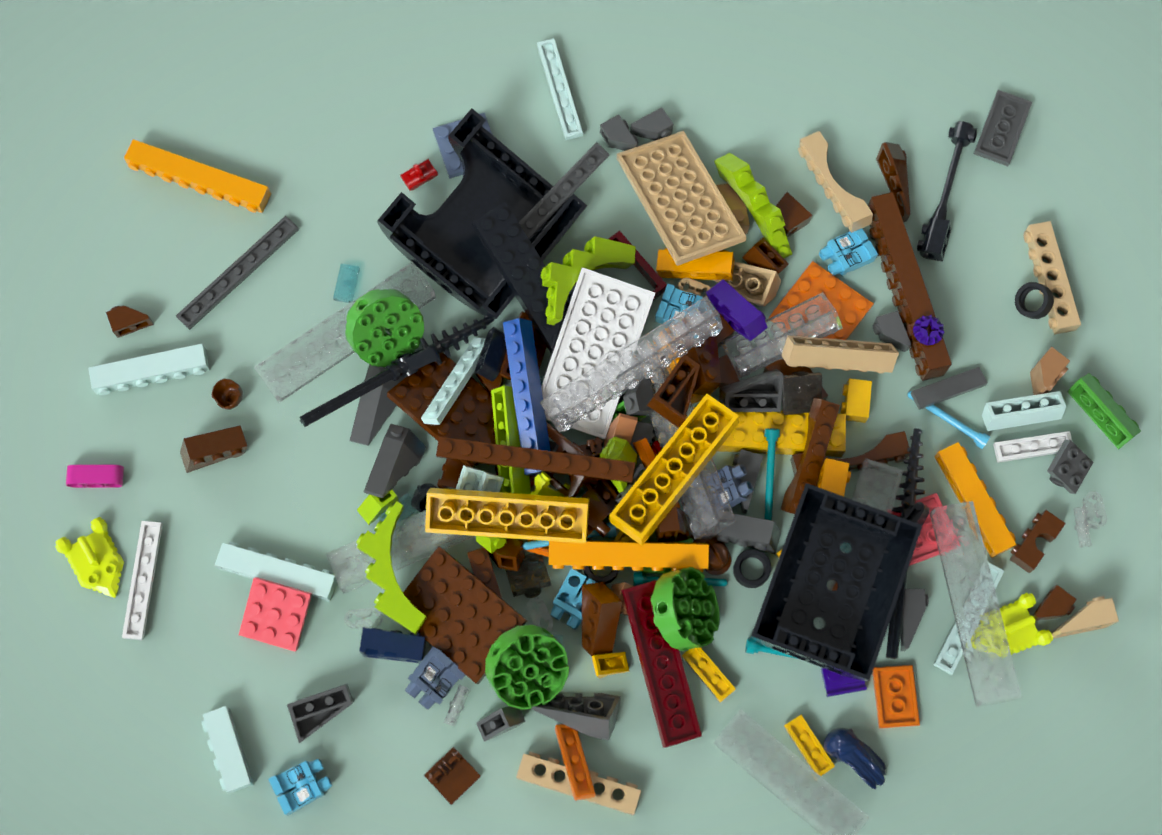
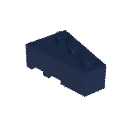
M363 627L359 652L368 658L421 663L424 659L426 640L420 633L416 635L410 633L408 635L402 634V631L391 630L390 632L379 628Z

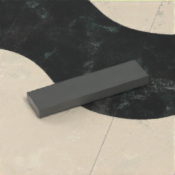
M977 367L913 390L911 396L920 410L984 387L988 382L980 368Z

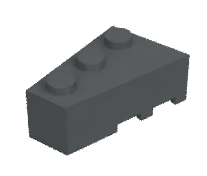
M775 369L720 387L719 402L733 412H781L783 373Z
M722 511L717 512L712 531L719 542H731L739 546L750 547L772 554L777 552L781 531L775 521Z
M348 684L287 704L299 743L353 704Z

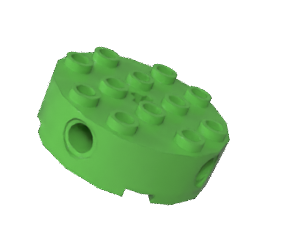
M376 289L367 292L356 300L346 317V340L360 359L371 366L386 367L399 356L408 352L414 353L421 343L420 338L423 337L424 320L417 305L406 295L395 289Z
M692 567L662 574L657 580L653 595L651 596L654 624L659 628L663 638L669 645L681 651L711 644L714 640V632L718 631L720 624V611L716 593L712 585L708 586L704 579L705 575L700 570Z
M535 625L517 626L503 633L492 644L486 658L485 674L496 695L508 706L522 710L532 709V706L548 703L563 689L569 675L567 653L562 644L547 629Z

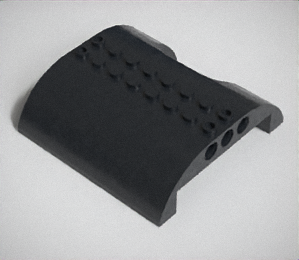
M471 108L448 135L452 148L462 162L463 178L459 185L440 208L430 215L416 212L413 209L416 203L401 192L377 220V223L389 241L410 262L445 291L472 310L486 317L497 319L515 295L471 225L473 221L505 202L517 221L520 222L554 186L482 127L486 119ZM574 194L529 239L542 261L588 206Z

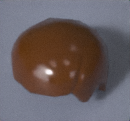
M224 378L213 386L211 395L219 407L231 410L242 401L243 391L235 381Z

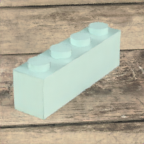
M1060 391L994 401L985 404L982 418L987 431L1062 419L1066 404Z
M224 706L203 714L202 727L205 732H208L210 737L207 742L210 751L215 753L216 759L213 761L216 770H220L222 776L220 784L223 791L226 790L227 793L231 794L254 785L230 708Z

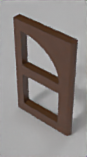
M546 422L548 436L559 445L556 452L588 456ZM553 472L548 473L551 477L550 484L565 497H576L587 477L573 475L568 490L553 477Z

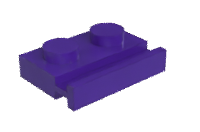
M821 668L827 697L867 690L863 680L846 677Z

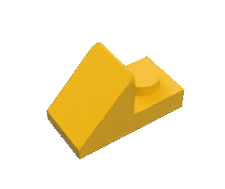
M625 652L592 656L595 673L599 679L608 675L629 672Z

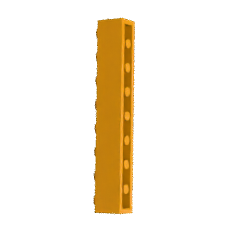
M134 139L124 156L128 167L132 170H142L149 176H159L166 182H176L183 188L188 189L190 187L203 195L207 193L217 200L229 201L230 204L239 207V205L246 207L247 210L256 213V211L263 213L271 196L268 186Z
M586 540V543L549 541V565H553L552 568L564 569V565H572V569H584V566H592L594 570H604V566H612V570H624V567H632V570L643 571L644 567H652V571H664V568H672V571L692 567L703 572V569H708L709 544L645 542L642 546L636 541Z

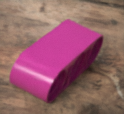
M68 465L66 486L73 488H119L123 486L124 467L121 465Z

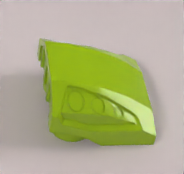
M618 437L609 439L599 458L635 462V467L637 463V453L629 442ZM611 480L619 493L623 492L627 487L628 482Z

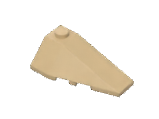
M739 262L734 263L733 281L725 280L749 303L763 307L775 298L781 284V279L776 271Z

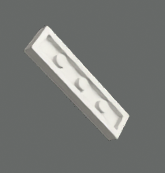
M1070 431L995 442L993 446L997 463L1057 454L1065 440L1072 441Z

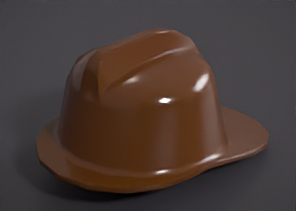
M712 531L701 532L695 537L693 543L709 544L708 569H705V571L711 575L724 574L731 566V555L725 543L717 541Z

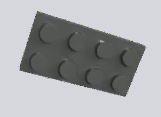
M997 90L973 154L1009 166L1032 102Z

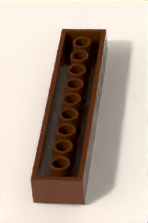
M890 192L873 196L868 204L869 209L873 213L872 223L870 224V236L875 240V250L882 260V271L886 273L888 278V289L892 290L893 304L898 308L899 315L911 342L909 351L912 359H915L916 373L921 377L922 381L944 376L952 363L943 337L937 344L925 345L920 343L913 333L915 322L923 315H932L935 318L936 316L894 193ZM930 324L927 328H924L927 330L928 336L934 331L931 329Z

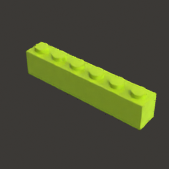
M504 385L491 390L496 444L521 447L512 387ZM498 465V476L504 478L500 492L531 493L529 475H525L523 468Z

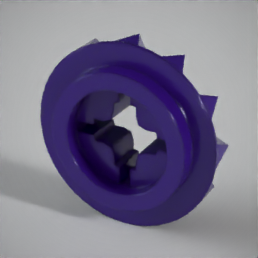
M923 315L913 326L914 336L922 344H937L944 335V324L939 321V318L932 317V315ZM930 324L931 329L934 331L928 336L927 330L924 328H927Z

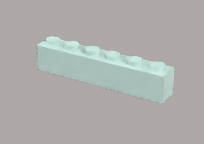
M203 344L88 368L91 388L97 395H108L116 390L127 391L130 387H145L149 383H164L168 379H183L187 375H202L205 371H210L207 352Z
M229 542V544L222 543L215 562V566L218 569L252 579L258 577L312 593L313 597L331 600L338 580L333 575L334 572L322 569V572L314 570V566L305 563L303 566L297 565L295 560L289 558L280 560L277 559V555L272 553L263 555L259 553V550L248 547L246 550L240 548L241 545L234 542Z

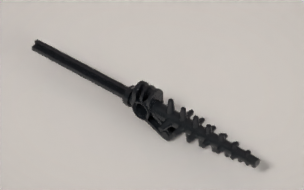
M484 316V319L479 321L474 319V323L469 326L465 322L463 323L464 328L459 331L454 326L452 327L453 334L451 335L442 330L443 339L438 340L433 333L431 334L433 342L431 345H428L423 337L420 338L423 349L412 354L408 352L399 356L391 364L387 365L386 370L300 416L301 424L306 427L390 380L396 381L400 377L412 375L419 368L436 361L438 365H441L440 353L444 352L447 358L451 357L450 347L454 346L457 351L460 350L458 342L464 340L466 344L469 343L468 336L472 334L478 336L477 331L482 328L486 329L487 325L492 323L494 319Z
M914 428L913 436H910V440H912L911 447L907 448V452H910L909 459L904 460V464H908L907 471L901 472V476H906V482L897 484L898 488H904V494L894 496L895 500L901 501L902 506L892 507L891 511L901 513V518L923 525L930 510L922 502L916 503V495L925 494V490L917 489V483L924 482L925 479L918 477V471L924 470V466L919 465V458H923V454L919 453L920 446H923V442H920L922 430ZM907 573L889 623L886 658L898 659Z

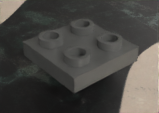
M1065 440L1047 470L1051 475L1049 480L1057 486L1064 487L1069 493L1076 494L1094 462L1071 440Z

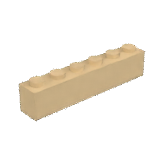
M788 335L781 356L787 365L791 367L806 366L808 368L820 367L828 370L842 369L844 371L859 370L861 372L892 373L899 352L892 343Z

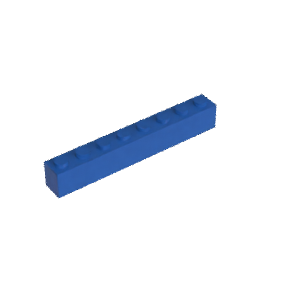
M517 318L504 322L503 327L520 445L522 448L551 451L532 321ZM524 469L525 475L537 476L538 473L545 472Z

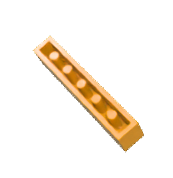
M957 442L938 451L934 457L988 554L993 558L1017 545L1015 543L1016 538L1006 527L1004 516L998 513L995 500L989 497L984 481L980 480L976 474L977 469L975 465L968 460L966 449Z

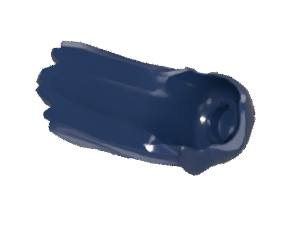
M837 728L826 735L824 750L830 756L852 767L872 789H876V785L882 786L885 783V763L867 744L858 739L852 729Z

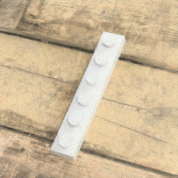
M141 521L122 638L144 640L163 526L160 522Z

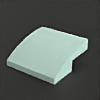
M463 465L456 489L500 492L504 478Z

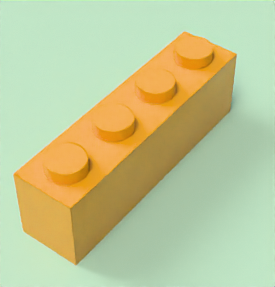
M665 248L664 250H658L656 271L661 278L724 279L733 281L735 259L733 252L721 250L677 266L668 249Z

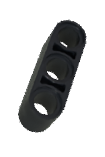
M495 327L490 329L475 368V373L491 382L497 378L507 351L504 332Z

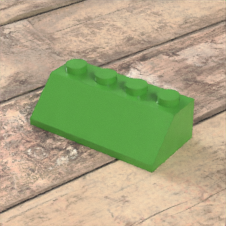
M1090 373L1080 378L1067 391L1118 450L1141 432L1137 422L1129 418L1125 409L1113 400L1111 393L1104 390L1099 380Z

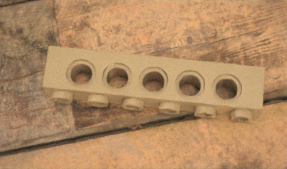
M1051 221L1031 224L1025 230L1023 237L1029 247V258L1034 264V275L1038 278L1040 284L1047 286L1052 293H1056L1059 298L1054 297L1053 307L1048 313L1049 327L1053 329L1054 335L1076 331L1081 322ZM1037 241L1043 243L1044 246H1040ZM1042 258L1047 259L1049 263H1045ZM1047 275L1052 276L1054 280L1048 279ZM1057 310H1061L1064 315H1060Z
M529 752L528 755L523 754L516 776L517 779L573 796L566 768L559 765L560 761L548 758V761L540 759L541 755ZM538 765H543L546 768V773L542 776H538L534 772L535 767ZM589 770L593 786L596 783H601L605 791L602 794L595 793L593 798L582 800L634 815L641 790L637 789L638 785L626 782V785L618 783L616 778L607 776L606 779L598 777L599 773ZM557 771H562L565 773L566 778L562 782H557L554 779V774ZM616 789H620L624 793V798L620 801L615 800L612 796L613 791Z

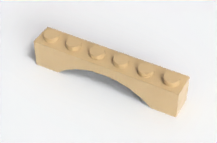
M818 131L800 139V146L798 148L800 156L804 157L807 161L808 169L814 172L816 181L824 188L827 199H831L833 208L836 213L841 215L844 226L848 227L852 233L870 225L873 213L866 202L846 192L832 177L827 164L828 143L821 132Z

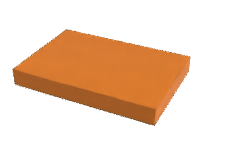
M913 665L874 667L872 674L879 729L920 726Z

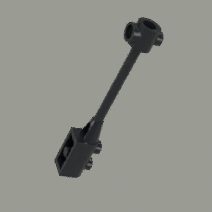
M957 122L955 128L950 127L948 137L952 138L951 142L955 144V149L941 200L928 224H923L922 235H925L924 240H919L917 244V251H920V255L923 258L943 262L952 230L950 220H946L947 202L962 148L968 146L969 143H974L977 136V128H974L968 122Z

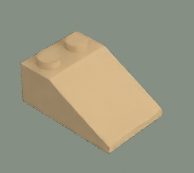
M1104 596L1086 602L1087 605L1077 611L1052 632L1053 639L1107 628L1119 622L1113 599H1105Z

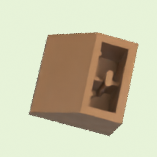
M1053 347L1047 351L1030 371L1033 395L1049 393L1068 370L1066 366L1070 360Z

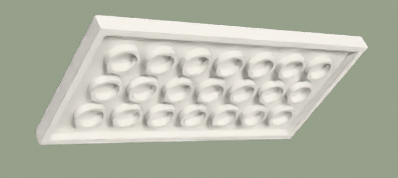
M583 267L581 268L541 385L547 420L603 439L606 438L655 292Z

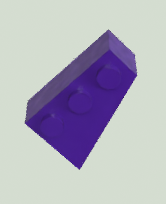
M724 279L706 292L714 311H718L734 331L749 341H752L768 328L764 313L760 310L758 311Z

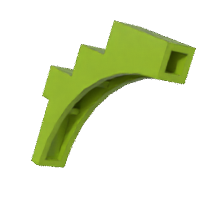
M731 153L716 159L714 162L719 177L726 181L741 198L756 221L764 239L784 259L792 255L783 227L785 222L781 210L769 202L765 187L754 180L749 164Z
M595 236L585 244L584 251L573 249L563 258V264L551 262L541 271L542 286L549 287L547 290L548 306L545 312L547 324L555 325L562 320L567 297L577 282L582 267L591 271L603 268L627 269L635 264V246Z
M396 501L394 505L391 504L386 510L385 514L387 516L384 521L380 520L374 529L376 533L373 534L367 530L365 534L362 533L356 543L358 544V550L376 561L374 564L371 562L365 571L367 573L366 579L385 590L384 593L380 592L374 601L376 603L375 609L416 635L427 617L405 597L397 583L393 570L391 555L392 539L397 521L404 510V506Z

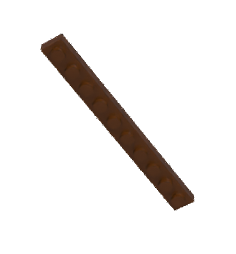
M439 437L436 457L628 483H633L635 462Z

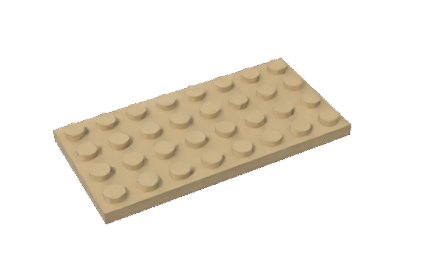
M684 131L617 154L618 162L677 266L746 241L744 231Z

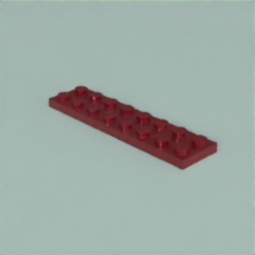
M655 580L622 589L621 592L662 746L667 748L702 737L680 652L669 645L663 638L659 628L654 624L651 596L657 582Z

